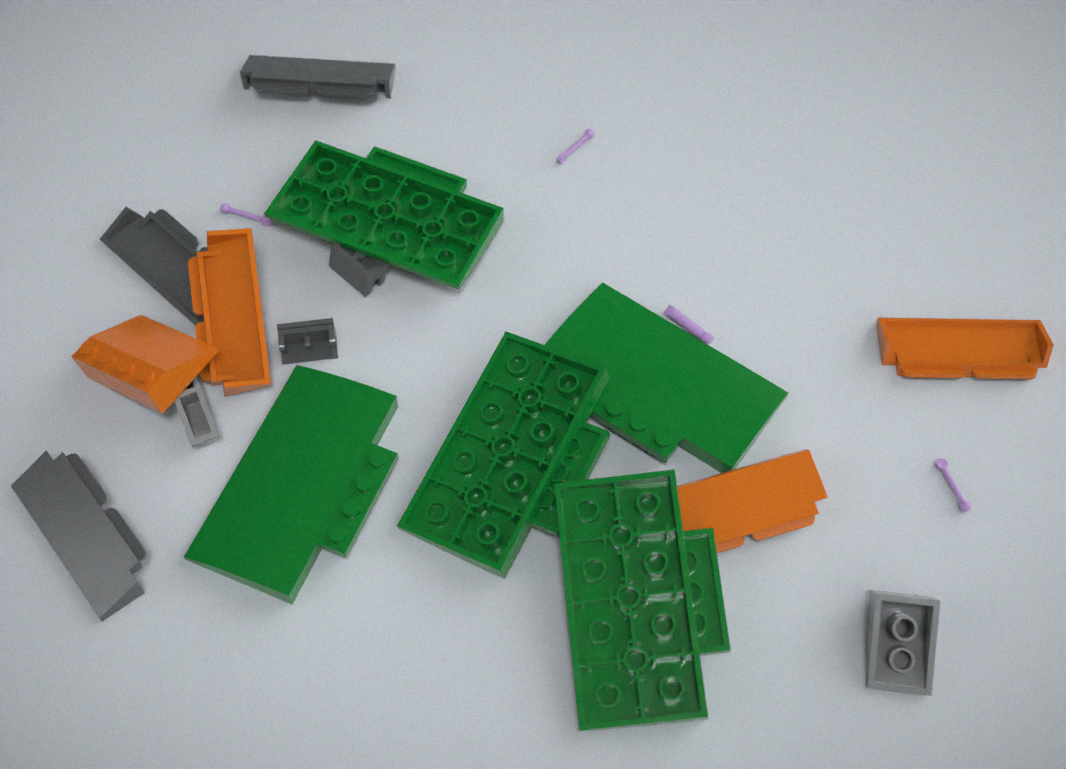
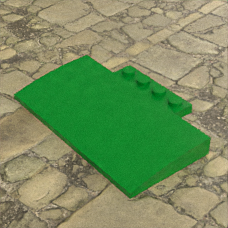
M315 140L264 214L268 219L332 243L336 242L348 249L459 290L482 258L502 225L504 208L464 194L463 192L467 187V179L375 146L368 156L364 158Z
M603 282L578 306L545 344V346L606 367L609 380L590 416L664 463H667L676 449L680 447L720 473L736 469L789 393Z
M505 331L397 527L430 545L505 579L532 527L559 538L554 483L589 479L610 438L609 431L586 423L609 380L607 368Z
M296 365L184 555L185 560L293 604L322 549L347 558L398 460V453L380 447L378 444L398 408L397 396L344 377Z
M675 469L554 483L579 731L708 720L700 656L730 653L731 648L713 528L683 531Z

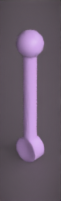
M592 129L585 130L584 135L565 153L559 154L557 162L563 164L575 149L585 140L591 139L594 136V131Z
M227 203L221 205L220 209L223 213L230 212L262 222V225L265 227L272 224V220L266 218L265 215L261 217L230 207Z
M942 458L938 459L935 463V468L944 474L960 502V510L968 512L971 509V503L964 499L947 469L948 462Z

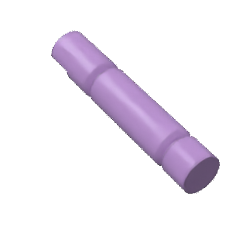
M669 305L664 311L665 315L704 343L710 345L714 337L685 315H682L672 305Z

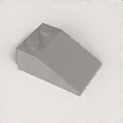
M870 590L867 626V688L932 696L940 600L929 596Z

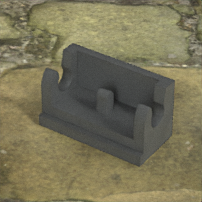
M336 242L331 245L329 267L363 296L366 297L371 293L374 281L378 286L382 285L385 269L388 267L386 262L348 249Z
M333 318L277 324L279 352H281L283 365L338 358L337 337Z

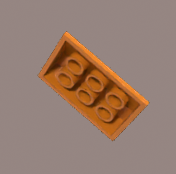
M139 315L90 336L71 357L88 378L163 414L219 350L215 346L148 317Z

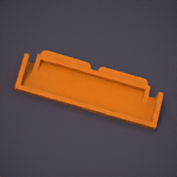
M252 228L207 231L208 251L197 252V257L190 258L188 260L193 312L198 316L204 317V322H199L195 326L196 339L217 347L219 351L200 371V378L204 382H211V386L223 384L224 397L270 387L271 380Z
M878 317L876 324L882 365L896 366L897 376L1034 379L1036 378L1038 368H1047L1054 346L1041 320Z
M809 449L677 486L683 531L713 528L717 553L742 546L745 541L744 536L749 534L756 540H763L810 526L815 521V515L819 514L815 501L828 498Z

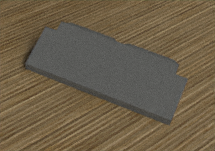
M249 55L240 71L244 90H249L251 83L252 87L258 91L306 93L308 90H313L323 95L369 97L372 94H376L378 84H384L386 98H391L395 64Z
M125 207L100 240L195 326L199 322H204L203 316H198L193 312L188 260L192 257H197V252L208 251L207 247L197 250L198 238L163 209H159L156 213L150 211L144 218L139 213Z
M46 450L11 487L99 619L103 622L145 593L133 574L143 568L140 562L146 558L147 553L115 508H108L105 511L102 509L101 506L107 501V495L79 455L72 453L65 456L62 452L53 460Z

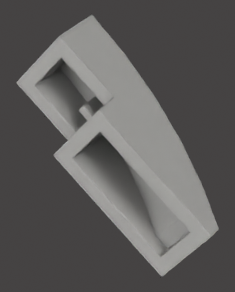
M196 376L174 401L192 448L220 437Z

